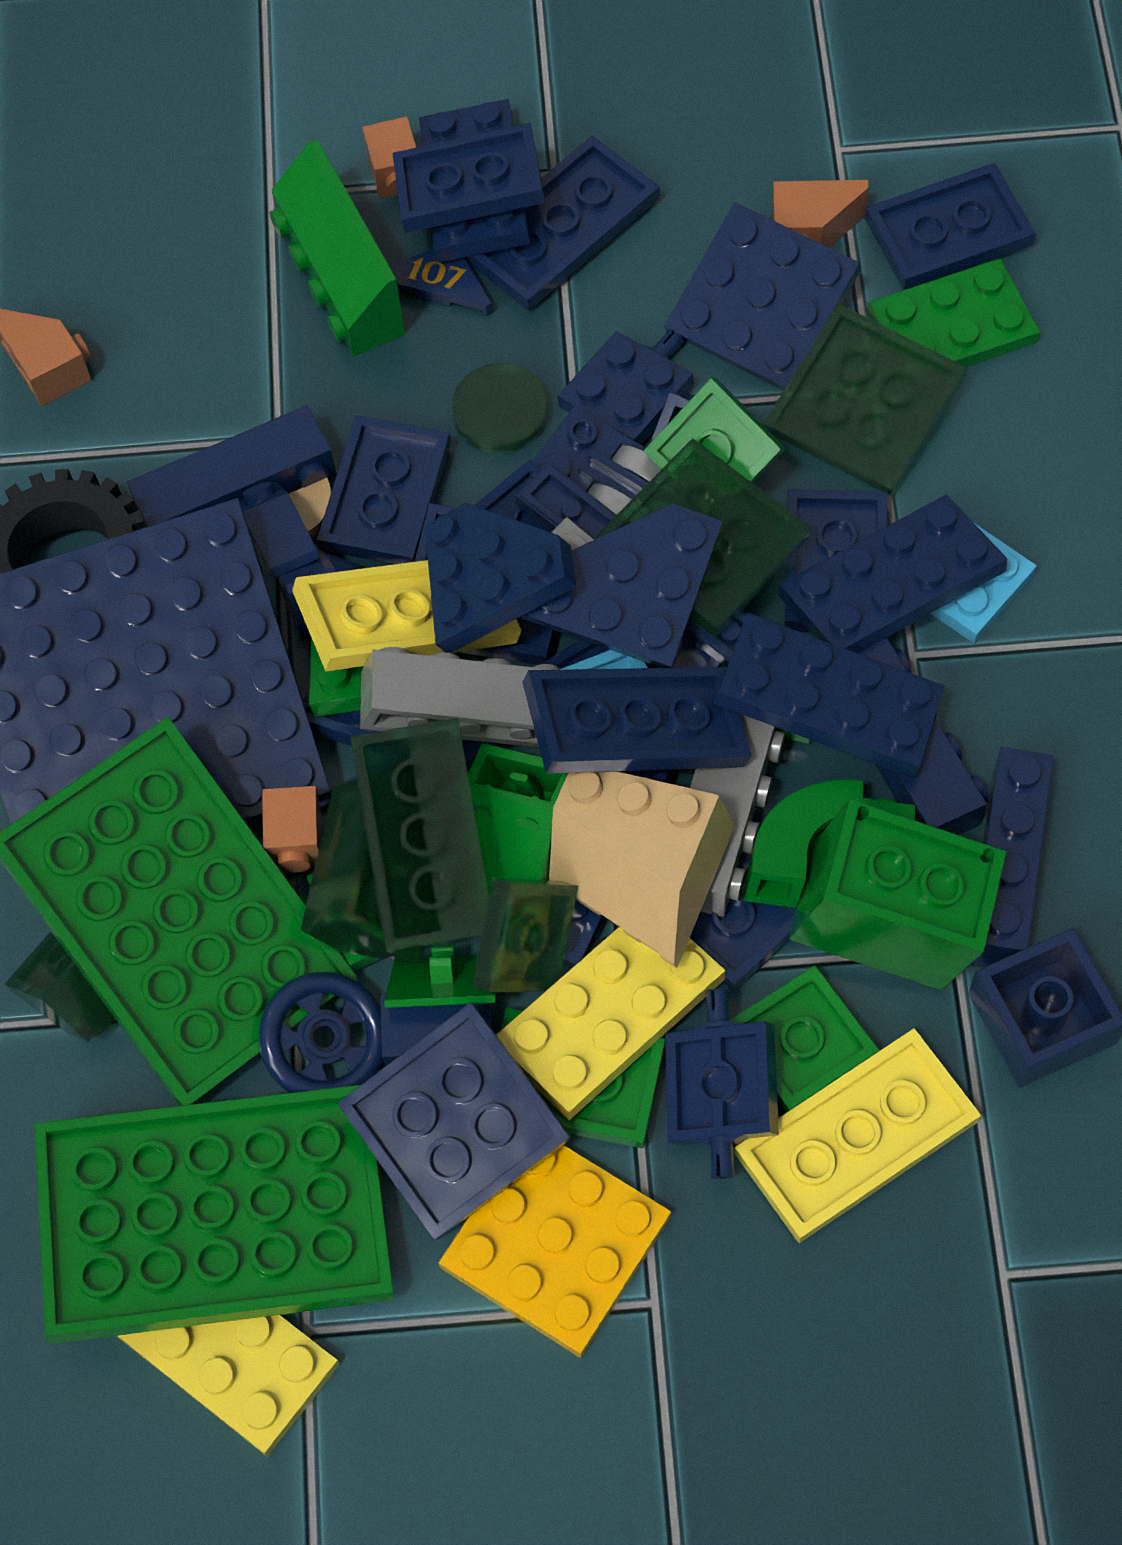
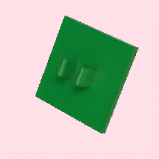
M447 945L432 946V956L394 958L384 999L385 1008L469 1004L470 1002L473 1004L495 1003L501 954L454 955V946Z

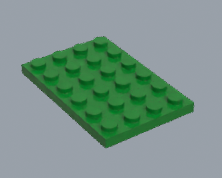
M169 717L154 725L0 832V862L179 1106L192 1104L260 1052L258 1034L262 1014L269 1000L284 984L296 977L313 972H333L350 977L353 980L358 979ZM323 993L320 1006L335 995ZM294 1004L286 1014L282 1024L291 1029L301 1022L307 1015V1012Z
M360 1085L34 1123L44 1329L47 1344L393 1300L377 1159L337 1104Z

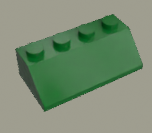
M318 139L308 142L273 187L272 195L275 210L269 212L270 218L280 238L285 236L289 238L292 244L288 246L289 253L298 272L307 271L310 277L307 284L317 307L325 305L330 315L326 316V319L336 342L339 343L344 340L354 357L405 335L397 280Z

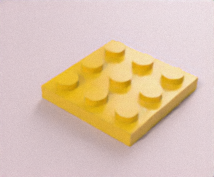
M563 1145L469 1216L438 1264L440 1269L571 1353L582 1358L669 1222L671 1211Z

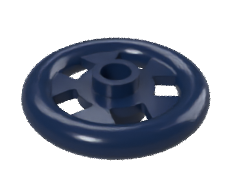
M313 972L301 975L284 984L272 996L264 1009L258 1034L262 1060L272 1078L289 1093L362 1085L379 1071L383 1063L381 1007L374 996L363 985L350 977L333 972ZM323 993L337 995L345 999L341 1015L331 1010H320L319 1006ZM294 1004L307 1012V1015L299 1023L296 1032L282 1024L286 1014ZM364 1023L366 1029L365 1047L349 1046L351 1041L349 1024ZM318 1027L326 1028L330 1032L331 1043L328 1047H319L314 1042L313 1034ZM294 1045H297L300 1053L310 1061L309 1065L300 1072H297L284 1056V1053ZM341 1057L344 1058L349 1072L339 1078L327 1080L322 1067L323 1064H330Z

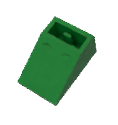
M482 743L461 790L438 899L441 909L534 933L554 886L549 880L553 807L568 773H545L542 757Z

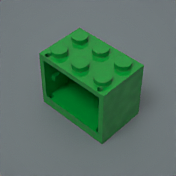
M849 799L813 844L806 871V881L798 902L789 940L942 990L984 952L1006 851ZM857 814L861 815L863 820H858L856 818ZM981 856L985 857L983 861L980 859Z

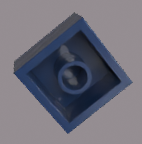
M1074 928L975 971L968 994L1019 1087H1023L1116 1045L1122 1035V1012Z

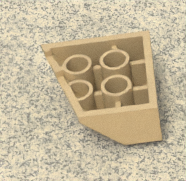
M617 771L568 773L553 807L549 880L596 914L603 915L622 928L625 934L637 942H642L656 951L663 960L677 968L735 824L720 795Z

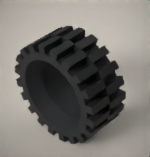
M69 469L55 470V480L46 482L41 472L29 477L32 487L21 491L15 483L5 490L9 501L4 506L0 504V574L20 568L25 557L38 544L65 531L79 529L94 530L107 539H111L147 526L134 499L127 491L122 494L118 484L106 477L100 485L95 472L85 470L81 471L79 480H73Z

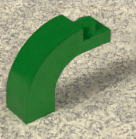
M850 779L812 784L788 795L769 812L758 831L746 871L743 901L797 908L806 881L807 859L811 856L813 844L849 799L914 821L915 805L897 803L890 799L874 800L863 798V781ZM857 814L856 818L858 820H863L862 816Z

